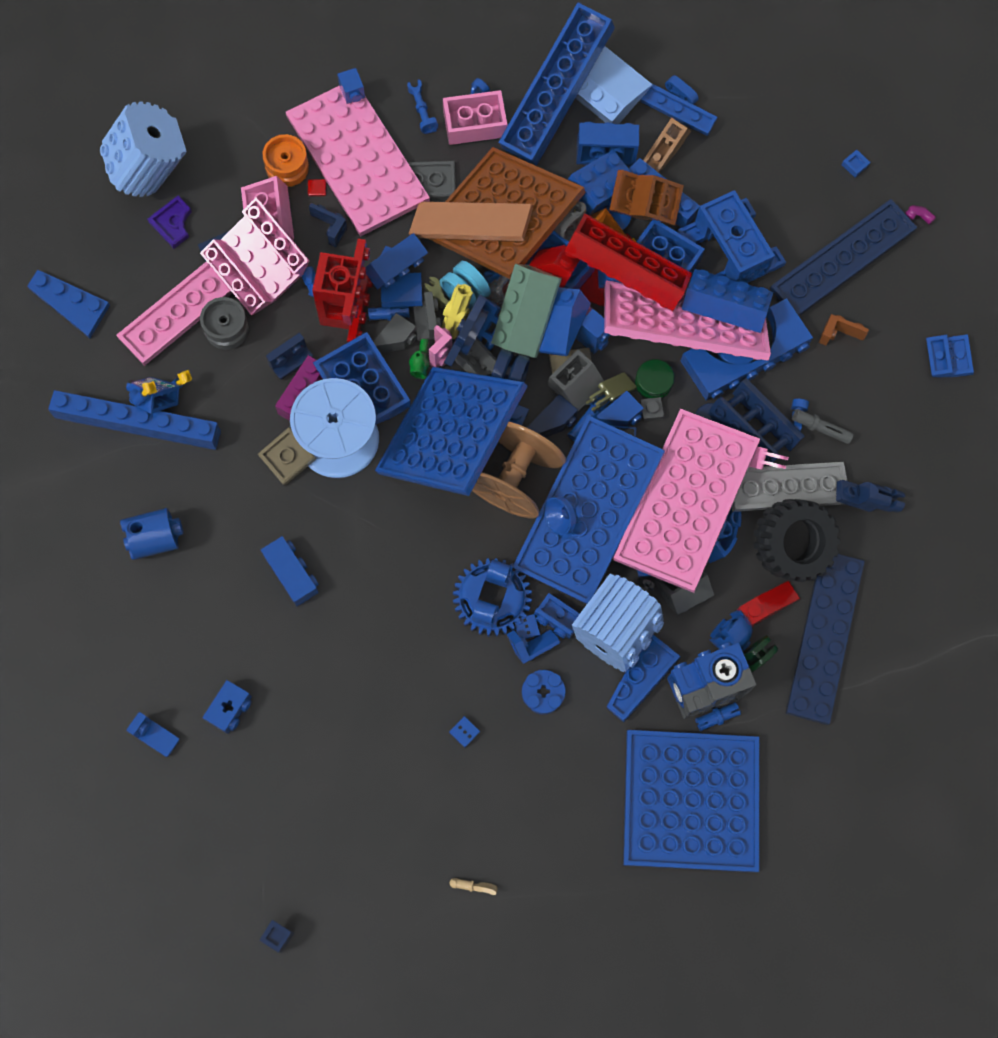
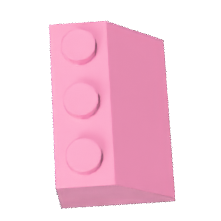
M275 176L242 187L243 210L255 198H258L291 239L294 240L288 186Z

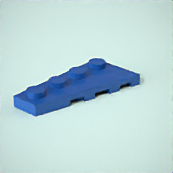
M40 270L36 271L27 286L29 290L54 308L57 313L66 318L89 339L110 307L109 302Z
M655 635L650 638L652 640L646 650L642 649L639 653V659L635 666L629 667L607 705V709L622 722L628 719L680 660V656Z

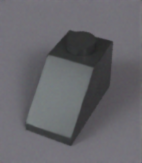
M396 313L374 340V344L380 353L405 350L408 345H412L417 339L416 326Z

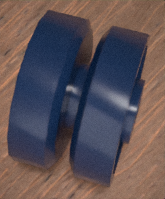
M502 349L494 365L491 377L525 383L530 358L518 355L512 365L514 359L513 352Z

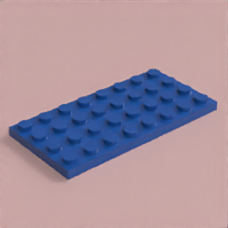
M588 415L566 458V463L563 464L521 548L513 569L588 604L597 592L623 535L665 454V450ZM562 496L576 507L578 515L576 525L571 532L565 535L555 533L546 521L544 506L551 497Z

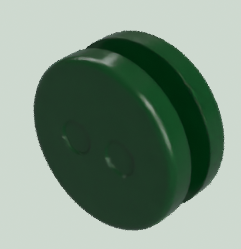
M658 359L644 362L638 368L635 377L636 389L646 399L659 397L662 399L666 397L674 383L672 368L666 362Z
M768 635L757 640L743 652L751 673L765 664L778 651V647L775 644L767 649L765 648L771 641Z

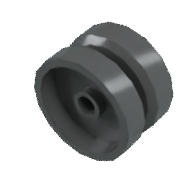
M219 297L209 301L203 307L200 314V323L211 345L218 349L229 350L243 344L248 337L249 324L245 311L239 302L232 298Z

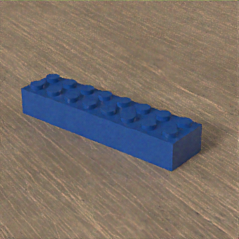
M580 3L576 4L498 143L502 149L537 166L613 33L615 27L612 19Z

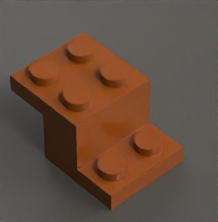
M618 170L609 210L639 220H656L668 225H675L684 185L655 175H637L625 170Z

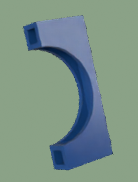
M787 298L769 307L766 316L772 329V345L769 360L761 359L752 363L737 365L720 361L703 349L696 350L692 348L683 353L680 361L706 401L710 398L717 399L724 393L723 391L729 388L730 390L737 388L744 379L747 378L750 381L762 370L765 372L769 371L776 365L775 363L779 361L785 362L793 356L792 354L796 352L802 353L810 347L809 344L813 337Z

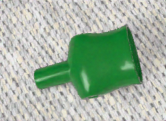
M421 339L419 350L409 360L410 374L418 379L427 378V369L430 365L427 355L429 340Z

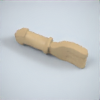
M452 878L449 882L452 888L470 890V892H486L496 895L498 890L496 885L486 882L474 884L473 880L467 881L458 878Z

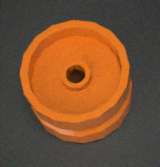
M285 134L275 136L265 144L263 161L269 178L277 176L288 187L300 184L306 178L309 171V162L306 148L301 140L295 136Z

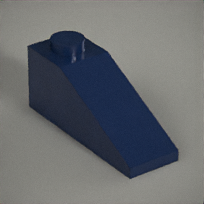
M559 394L527 428L543 437L564 431L567 426L571 428L578 419L576 418L578 409Z

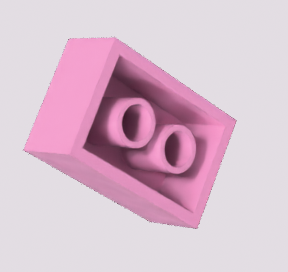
M501 90L443 98V113L449 145L502 137L507 128V119Z

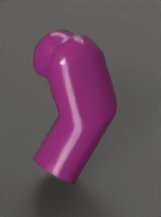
M912 205L908 207L909 210L905 213L910 219H914L918 215L929 225L936 219L929 210L922 206Z

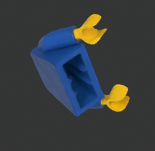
M189 370L178 373L179 379L176 378L172 382L154 377L138 381L130 380L126 386L127 391L130 392V403L150 414L178 405L179 389L183 384L192 380Z

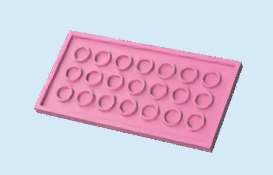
M340 86L286 111L288 120L360 237L416 209L419 203L430 202L427 192L366 96L358 102L347 104Z
M606 280L604 291V333L613 336H626L632 339L649 340L654 343L661 342L673 346L691 347L696 350H709L714 353L750 357L756 360H769L771 352L766 319L761 333L682 310L686 294H683L672 311L668 308H663L658 302L650 298H645L640 292L627 288L623 283Z
M680 409L663 446L665 454L614 555V561L695 593L760 439Z

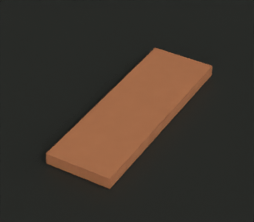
M421 202L418 204L409 235L414 233L417 238L524 241L533 207L532 204Z

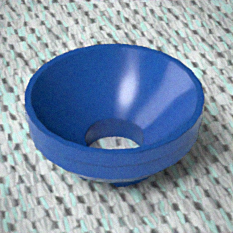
M562 496L551 497L545 503L544 514L549 527L559 535L571 532L576 525L578 517L575 505Z

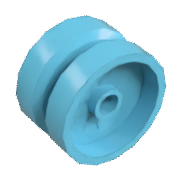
M463 260L453 268V273L448 272L440 279L441 288L450 300L454 288L458 284H467L471 287L473 295L468 306L470 311L479 295L487 298L491 294L490 287L485 278L474 266Z

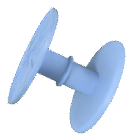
M329 378L309 385L298 395L291 409L290 425L297 442L317 458L308 466L310 469L326 477L344 478L362 471L375 457L379 445V431L377 425H375V408L369 395L360 386L348 380Z

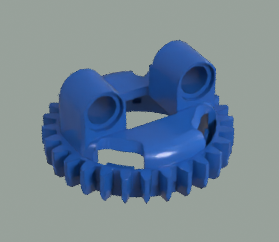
M487 558L486 564L483 565L478 560V567L470 564L471 571L464 569L466 576H458L462 583H455V587L459 591H453V595L459 597L453 600L454 604H459L455 608V612L462 611L458 617L460 620L466 618L465 626L470 623L472 624L471 631L478 627L479 635L482 634L483 630H487L488 637L491 631H494L495 635L498 636L499 630H502L504 635H506L507 627L513 631L515 630L514 622L521 624L519 617H527L523 611H530V607L525 605L532 602V599L526 597L531 595L532 591L525 590L530 586V583H523L526 575L519 577L520 571H513V563L508 565L506 560L499 562L497 558L495 560L492 559L490 563L489 558ZM485 581L507 588L500 609L497 605L479 600ZM464 600H466V601L468 602V605H469L470 609L472 610V615H471V616H469V615H470V612H469V610H468L466 604H464ZM508 615H513V619L510 620L509 618L503 622H500V626H497L496 623L498 620L503 619Z

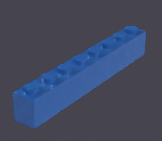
M55 390L48 408L56 419L213 450L217 448L221 433L217 422L162 411L150 414L136 406Z

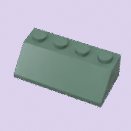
M515 264L491 343L511 352L537 358L562 278L530 265Z

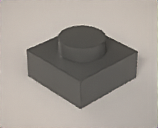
M661 397L640 400V405L644 408L642 412L643 421L662 420L664 418Z

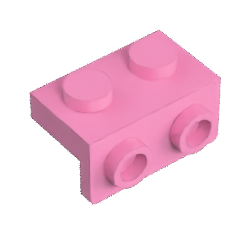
M436 325L434 327L435 344L429 349V360L431 367L439 368L446 365L444 361L452 348V335L446 328H440Z

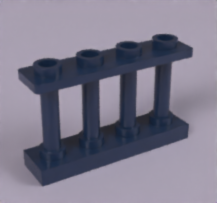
M747 378L732 393L735 397L729 401L719 397L710 408V412L723 425L759 438L758 447L768 449L767 452L779 455L778 451L784 446L789 451H792L805 437ZM740 402L749 410L743 416L733 408ZM754 417L764 425L757 431L748 423ZM768 432H771L778 439L772 446L763 438ZM766 455L765 461L774 463L778 458Z

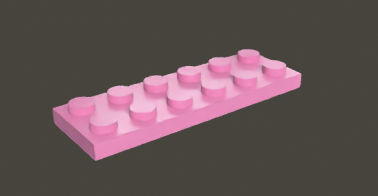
M206 261L116 336L145 366L200 321L201 311L209 301L219 297H229L233 292Z

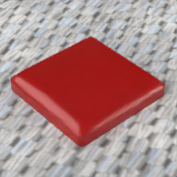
M308 180V196H326V180Z

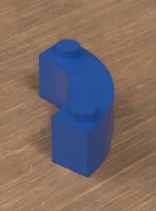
M731 507L708 560L709 563L724 558L734 547L738 539L736 538L738 528L741 527V511L733 512Z

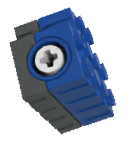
M731 642L719 646V649L711 653L710 650L701 652L691 664L687 665L686 662L675 665L674 669L671 670L667 680L683 719L697 714L703 715L711 712L712 709H719L738 702L756 686L739 643L732 645Z

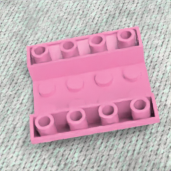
M255 198L242 211L245 216L221 240L214 239L200 253L251 315L256 314L275 302L303 275L310 261L258 198Z

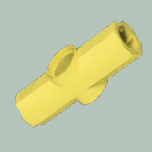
M458 284L454 288L451 300L443 311L445 317L441 328H446L451 333L452 339L458 336L459 331L456 329L462 319L466 320L470 311L468 306L473 292L467 284Z

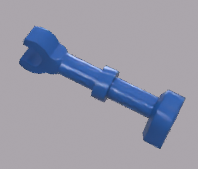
M417 80V87H412L411 83L408 82V92L414 96L416 110L420 113L422 119L419 125L421 132L424 134L436 132L438 128L437 120L435 117L429 118L427 104L423 101L421 95L422 82Z

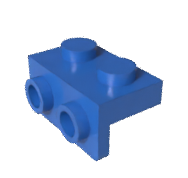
M550 593L534 611L536 621L543 626L548 624L554 628L553 632L559 637L570 639L574 634L572 624L580 613Z

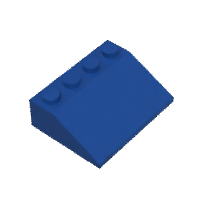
M559 287L539 353L568 356L591 304L581 290Z
M367 332L313 362L322 379L339 378L351 381L360 386L369 395L375 408V425L391 419L410 408L409 397Z

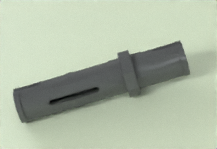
M796 409L793 413L792 420L807 426L811 431H819L846 444H849L853 438L852 432L822 420L816 414L811 415L800 409Z

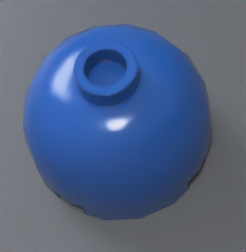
M737 610L729 614L732 617L728 621L723 619L710 635L712 639L709 640L715 647L718 648L728 642H731L732 645L739 643L742 651H744L751 642L749 640L753 632L751 623L741 610Z

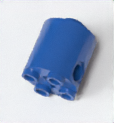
M168 508L120 520L122 531L126 532L127 538H123L126 551L129 550L132 560L178 549V537L184 534L180 518L172 519Z

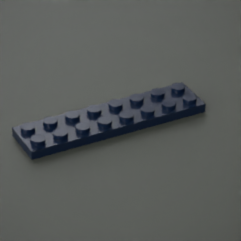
M890 199L774 283L770 290L780 301L787 298L798 316H800L915 232L917 226Z
M840 554L837 557L834 556L832 567H826L827 572L822 576L817 575L785 713L825 725L830 724L864 566L863 560Z

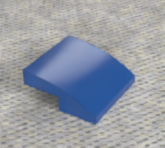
M968 334L953 337L941 335L926 338L932 377L974 375Z

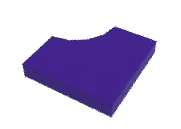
M178 195L147 220L165 241L175 249L189 238L185 230V222L192 210Z

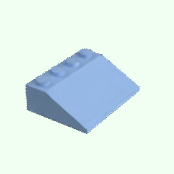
M605 46L579 90L576 99L605 123L619 124L653 85Z

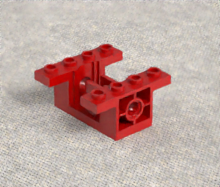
M365 239L357 240L354 257L320 252L312 289L320 325L348 329L347 343L363 334V331H360L361 325H365L367 315L364 310L365 306H369L370 303L368 290L373 287V283L366 275V267H364L365 260L368 261L370 257V248H367Z

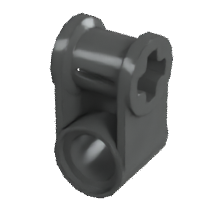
M577 202L554 231L563 239L570 240L584 213L586 214V205L583 202Z

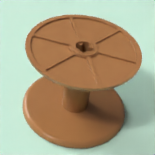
M508 422L498 442L512 452L507 462L502 463L503 470L498 478L481 473L472 491L488 503L508 513L524 518H537L539 515L537 505L517 487L521 479L526 477V470L530 462L547 468H561L566 463V457L556 445L542 435L519 424Z

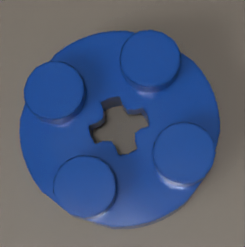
M538 670L528 675L522 686L523 702L537 714H550L560 707L565 698V686L561 677L549 670ZM542 686L550 691V694H546V698H542L541 694L537 693V690H541Z

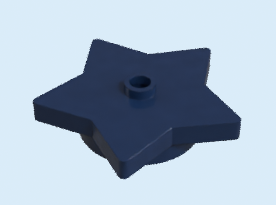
M479 295L467 319L461 320L456 329L460 332L444 361L445 364L452 366L459 352L467 356L489 314L488 311L482 308L487 298Z

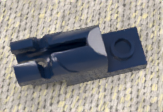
M845 480L837 481V502L868 512L875 509L887 512H900L905 507L904 502L895 501L898 497H906L904 492L872 482H864L858 485Z

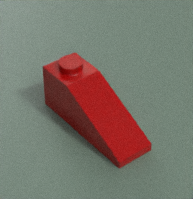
M787 581L755 597L737 610H741L748 618L751 626L754 627L800 598L790 582Z

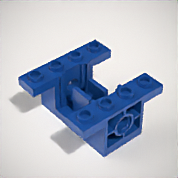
M735 190L699 206L695 222L677 230L679 234L696 244L707 239L710 241L712 237L716 238L728 258L724 271L715 274L717 276H726L734 281L749 283L786 264L777 246L769 247L752 219L755 218L756 212L748 199L741 200Z

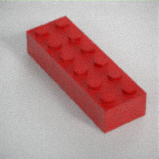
M585 213L565 249L572 257L586 262L590 267L604 272L609 278L622 282L627 288L640 292L645 298H650L658 302L663 308H668L672 311L685 293L692 274Z

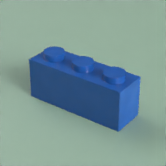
M413 233L366 266V275L377 290L383 285L387 288L395 282L394 277L399 275L401 278L410 271L408 268L411 265L415 268L424 261L422 257L428 252Z
M283 536L262 548L261 552L297 607L318 594L316 587L319 584L312 574L308 576L305 569L308 567L301 557L297 559L293 553L296 549L290 540L286 542Z

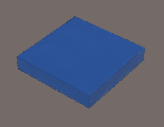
M407 273L401 278L397 275L394 277L395 282L387 288L384 285L381 287L382 308L422 306L421 273Z

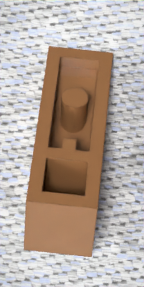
M671 118L643 161L660 173L680 149L691 131Z

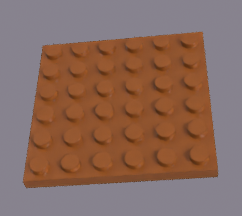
M492 147L445 202L532 204L533 211L524 241L427 239L511 279L514 265H525L586 192L581 185Z

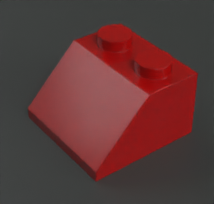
M566 245L539 250L530 263V266L562 278L559 285L560 288L565 287L580 259L572 257L565 251Z

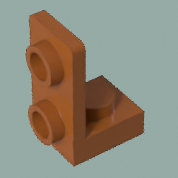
M831 314L818 343L826 346L830 339L834 340L837 331L864 340L869 329L860 323L850 322L840 315Z

